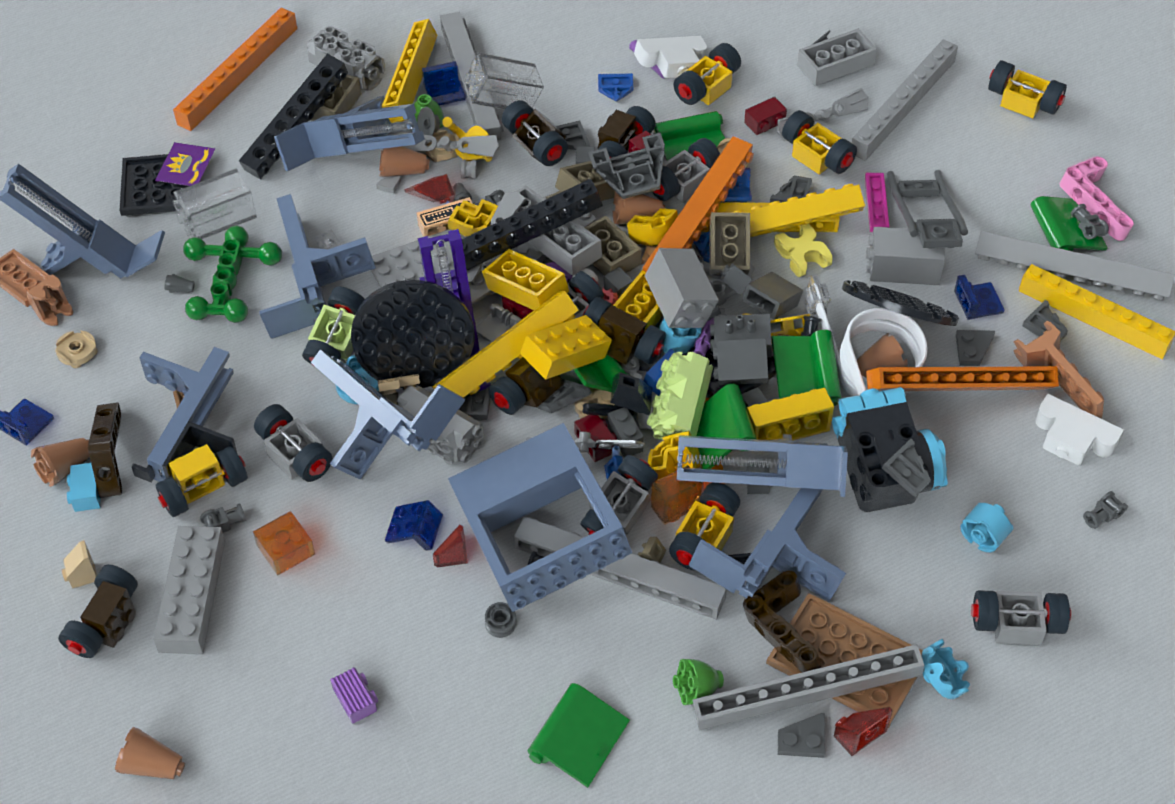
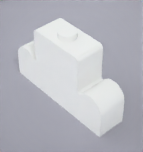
M701 36L637 39L634 54L642 66L653 67L657 65L665 78H676L704 57L707 45Z
M1047 394L1041 403L1035 420L1038 427L1049 430L1043 444V449L1076 465L1082 464L1090 449H1093V452L1099 457L1111 456L1124 432V429L1050 394Z

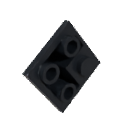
M621 372L614 375L610 403L618 407L634 410L637 413L650 415L652 387L639 378Z

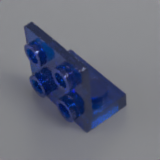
M456 61L422 68L423 85L426 93L439 106L466 100L459 81Z
M966 275L957 276L954 292L967 320L1004 313L1005 309L991 282L972 285L971 282H968Z
M23 399L9 413L0 410V430L27 446L54 419V416L29 400Z
M429 500L396 506L387 530L385 542L394 543L414 539L425 551L432 550L443 514Z

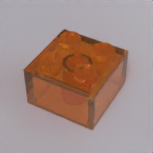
M677 471L652 483L651 508L664 525L679 520L681 516L689 512L695 500L699 502L702 482L677 480Z
M291 511L253 531L257 547L277 576L315 555L311 538Z

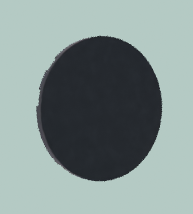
M423 280L397 281L377 289L359 306L353 318L351 328V343L355 357L371 377L379 381L418 374L420 384L416 385L422 388H433L435 384L469 360L475 341L473 320L465 304L448 289Z
M850 280L843 282V291L868 303L920 320L957 326L958 315L949 310L945 312V309L933 303L927 302L925 304L919 298L877 285H871L869 288L866 283L860 281H852V284H850Z

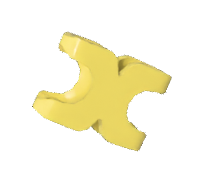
M810 224L800 226L799 238H791L784 232L774 236V245L783 258L791 259L790 269L797 277L806 275L807 262H815L822 268L832 265L830 250L823 242L815 241L816 232Z

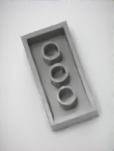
M858 28L799 49L797 66L814 86H818L875 65L877 48Z

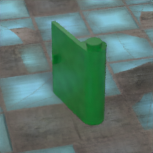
M717 111L657 122L654 128V133H661L664 141L666 161L683 150L688 152L690 145L701 138L711 140L716 147L725 139L721 131L723 117Z
M1040 196L1031 202V208L1050 247L1073 251L1074 248L1104 251L1108 249L1102 237L1096 236L1090 240L1084 237L1082 230L1078 227L1080 222L1077 218H1073L1071 214L1073 209L1078 206L1073 199Z
M818 330L811 336H772L779 399L790 397L793 394L809 392L813 389L825 388L833 405H838L839 399L842 396L832 332L830 330Z
M608 355L601 360L573 369L584 386L608 392L612 391L614 375L619 372L627 374L621 364Z
M725 385L704 403L696 436L757 440L738 385ZM698 448L701 460H703L705 455V460L701 464L702 469H711L715 466L713 459L711 464H709V459L711 461L712 455L714 462L716 456L719 462L720 456L723 459L733 449Z
M571 683L528 748L529 758L536 764L550 761L588 788L630 719L584 687Z

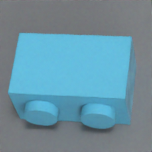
M91 463L71 465L70 474L67 475V483L70 487V491L67 492L68 504H72L75 512L100 509L101 498L98 494Z

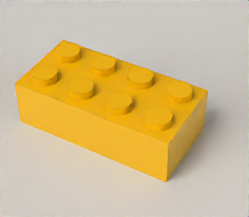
M511 249L505 251L482 271L489 290L532 310L538 308L559 291L569 292L563 272Z
M642 270L613 306L647 323L645 332L649 326H655L663 314L645 278L646 272Z
M587 315L526 335L520 354L546 380L605 358L612 339Z
M825 388L813 389L809 392L793 394L790 397L774 399L770 402L747 407L757 440L783 439V434L792 435V441L828 432L830 431L834 405Z

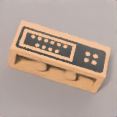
M470 197L417 212L418 226L423 237L449 230L448 220L456 205L460 207L463 200L472 203Z

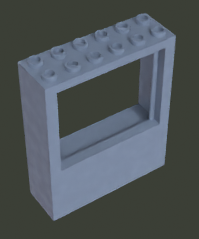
M564 423L448 478L512 612L522 609L526 605L542 599L546 595L632 554L620 521ZM582 488L604 528L511 573L491 532Z

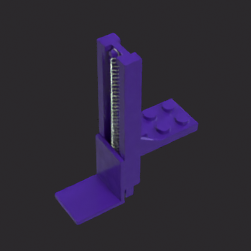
M459 230L448 231V234L428 238V236L417 238L424 277H419L420 280L438 284L453 292L465 304L472 317L475 341L470 354L471 358L480 349L462 238ZM449 241L454 270H450L447 252L444 251L445 253L439 254L445 255L444 257H439L441 273L435 274L431 256L433 245L436 244L437 248L438 246L443 248L445 242ZM483 382L479 386L480 389L478 391L490 387V382Z

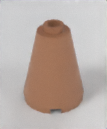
M403 146L384 148L381 150L379 171L381 172L379 176L423 174L425 170L429 169L430 159H426L425 154Z
M615 192L613 200L615 211L612 210L613 222L618 225L627 224L635 215L652 217L660 208L665 209V205H663L661 200L644 194L622 199Z
M889 333L883 335L857 359L862 376L867 378L866 371L878 367H908L907 359L903 361L901 356L904 354V351L892 335L890 337Z
M78 438L32 449L31 458L35 457L36 463L33 465L41 480L45 484L49 482L50 487L54 486L70 474L71 465L82 464L90 458L88 450L89 440Z
M132 727L125 738L127 742L124 748L120 749L116 761V772L175 779L176 775L181 776L185 767L181 755L139 728Z

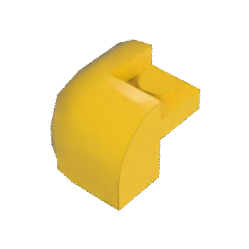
M481 199L478 206L463 200L460 207L456 205L448 220V229H458L461 235L468 237L492 225L491 219L498 205Z
M660 208L652 217L635 215L627 223L629 238L638 245H658L678 217L677 210Z
M689 431L665 436L662 438L663 441L654 449H650L648 464L658 474V478L655 481L656 484L667 488H679L680 482H684L677 480L678 441L680 435L692 436ZM685 447L682 462L686 463H682V467L700 468L698 448ZM691 455H693V462L691 459V463L689 464ZM695 455H697V461L699 460L698 464L696 462Z

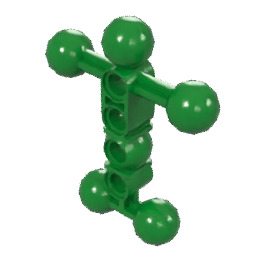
M238 225L227 229L223 245H206L201 238H189L183 245V253L189 260L198 261L202 260L206 255L219 256V264L217 265V271L213 275V285L210 288L213 299L212 304H209L204 297H191L185 304V312L188 317L198 321L206 318L209 314L224 315L228 321L233 323L245 320L248 315V306L243 300L231 299L230 297L233 294L232 289L237 284V275L243 257L259 258L265 265H276L282 258L280 246L274 242H266L260 248L244 247L248 243L249 235L243 227Z

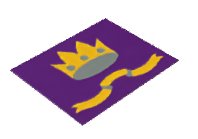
M174 142L155 181L197 187L216 148Z

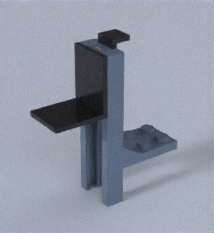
M214 347L199 372L143 351L139 359L146 380L152 384L158 383L163 385L168 390L179 391L183 393L184 398L148 456L147 468L133 463L131 468L135 477L151 483L153 479L160 482L168 477H173L168 463L192 452L195 446L202 447L207 444L215 454L231 446L237 453L233 438L203 427L234 374L233 369L224 368L230 357L228 351Z

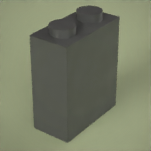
M770 272L747 285L742 301L764 314H770V318L776 319L798 306L803 289L774 272Z
M766 338L717 341V347H713V358L718 360V367H714V379L719 380V385L768 383Z

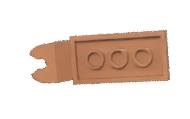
M15 249L0 257V287L26 307L31 305L42 322L50 326L58 325L57 314L62 313L67 316L73 314L72 306L68 303L62 290V284L53 274L50 276Z
M1046 321L1044 326L1047 331L1027 345L1019 339L1014 341L1017 349L1013 350L1014 354L1023 366H1057L1059 386L1080 409L1102 419L1103 396L1091 387L1086 377H1082L1078 373V369L1073 363L1067 361L1064 353L1060 350L1061 332L1051 322Z

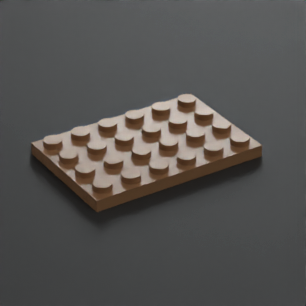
M808 593L790 622L797 630V633L805 641H809L817 650L822 668L912 646ZM775 648L767 658L766 664L789 676L802 673ZM917 677L833 697L832 699L889 728Z

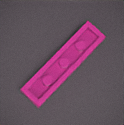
M865 173L869 230L873 232L874 227L889 228L884 173Z

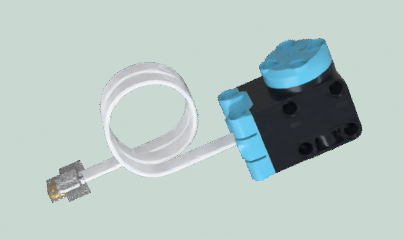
M818 274L808 276V285L805 287L807 293L805 298L807 312L812 317L822 319L820 322L822 330H830L832 332L827 318L828 303H831L825 283H820ZM885 308L865 310L857 314L850 321L840 348V355L833 337L839 382L852 397L839 399V410L842 416L833 417L832 425L839 446H846L848 452L847 472L857 504L864 512L912 504L916 501L918 495L916 497L911 495L882 469L883 465L910 439L914 441V448L918 456H921L923 467L931 479L930 483L920 493L937 490L941 487H946L948 484L944 443L929 429L916 431L905 397V393L908 391H904L902 387L883 391L875 388L868 389L867 378L861 375L850 339L857 334L867 331H882L898 337L910 349L914 357L915 367H923L928 348L925 335L920 326L911 317Z

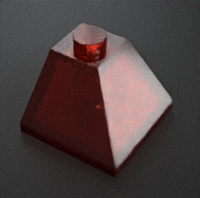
M447 174L435 176L404 189L405 193L431 202L439 201L440 204L447 202V200L450 201V197L455 195Z
M890 707L853 713L847 718L844 716L835 724L834 737L853 756L887 732L893 710Z

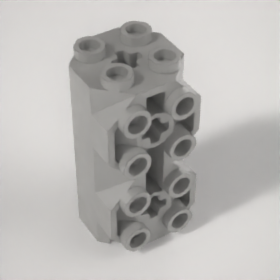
M332 26L321 30L307 43L310 63L317 66L328 53L345 63L348 71L347 75L359 78L360 88L372 91L380 84L382 78L379 76L385 72L384 58L376 55L374 46L359 39L349 42L348 33Z
M416 385V387L409 386L398 397L397 402L400 403V407L415 417L432 393L419 385ZM458 410L436 441L430 439L429 442L431 444L427 450L431 454L441 457L449 465L455 461L466 463L476 449H480L484 443V438H482L483 424Z

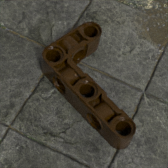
M118 402L97 405L88 443L90 461L100 498L122 495V483L115 456L121 423V409ZM102 467H107L110 470H103Z
M788 570L780 573L763 585L752 597L748 596L743 601V608L748 622L801 672L819 669L822 667L817 650L809 641H805L797 633V630L781 615L776 614L801 594L797 574Z

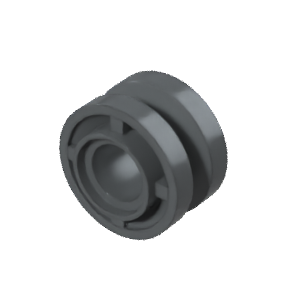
M496 602L490 605L485 612L486 630L497 638L509 636L516 627L515 611L512 612L509 605L505 602ZM498 617H503L506 619L502 623L495 621V619Z

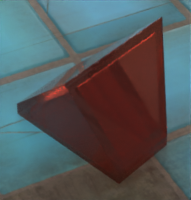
M459 525L433 553L434 566L437 568L468 564L462 525Z

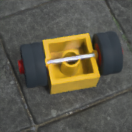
M721 43L709 53V57L704 56L674 80L673 87L678 98L688 105H694L699 100L707 105L713 103L731 88L732 74L741 67V57L738 51L728 43Z
M1003 60L998 62L990 74L988 90L1003 95L1001 107L1033 119L1039 109L1054 115L1064 103L1066 84L1056 80L1050 82L1019 69L1013 76L1015 65Z
M798 110L787 119L782 129L783 138L793 144L792 157L819 175L827 168L837 174L845 172L857 155V147L854 144L839 137L819 123L814 125V119L804 111Z
M206 444L168 463L173 477H168L155 484L159 494L157 498L162 508H166L172 517H176L189 509L188 504L225 486L223 476L231 487L246 481L248 476L243 458L240 455L238 456L231 446L214 455Z
M712 482L704 489L699 502L695 500L676 531V537L669 547L671 557L679 565L695 570L689 566V563L700 540H704L722 551L733 532V516L741 503L738 494L732 488L722 483Z

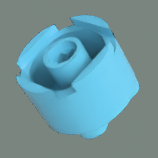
M663 319L658 328L666 333L663 352L666 354L670 349L674 353L682 352L684 354L694 347L702 328H669L665 319Z
M978 503L960 525L965 539L970 544L974 541L980 545L978 547L979 550L988 553L994 552L1008 537L1014 527L1000 505Z

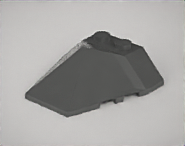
M661 133L642 137L644 149L610 158L607 148L589 152L592 167L622 199L658 190L661 185L665 144Z

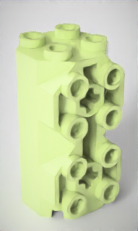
M676 352L672 354L669 361L664 360L661 366L662 376L656 385L661 394L654 397L651 405L653 410L647 420V425L651 426L654 431V438L663 440L662 438L665 436L687 431L692 436L697 435L713 370L712 364L709 366L710 361L708 358L694 352H688L687 356L682 355V352Z

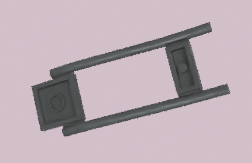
M940 170L934 172L936 180L899 181V183L896 182L893 171L887 172L893 197L907 223L910 235L916 237L919 234L923 248L962 247L963 239L961 235H967L968 229L965 220L947 190L942 172ZM941 194L955 218L919 219L917 222H914L902 197H932Z

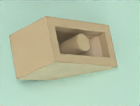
M83 540L63 559L65 568L61 569L65 582H70L72 589L93 583L97 576L95 564Z

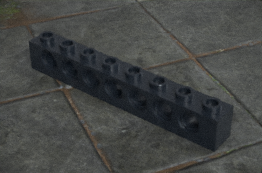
M327 53L239 159L245 171L260 180L269 172L270 167L281 157L274 137L303 122H308L314 117L316 111L324 105L330 94H333L339 83L346 78L348 71L344 62Z
M588 179L463 238L462 244L466 269L469 270L503 254L508 249L522 245L602 207L603 204L599 192L592 180Z

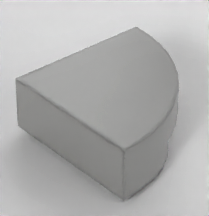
M385 177L376 184L377 189L394 194L401 182V177Z

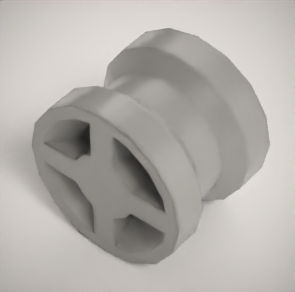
M461 160V178L466 176L477 177V160H472L471 162Z

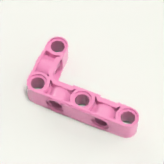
M1096 156L1067 168L1060 181V187L1078 205L1085 204L1086 209L1091 215L1097 214L1101 220L1106 221L1108 224V234L1118 241L1125 240L1134 225L1132 219L1093 184L1101 179L1108 166V162L1104 158Z

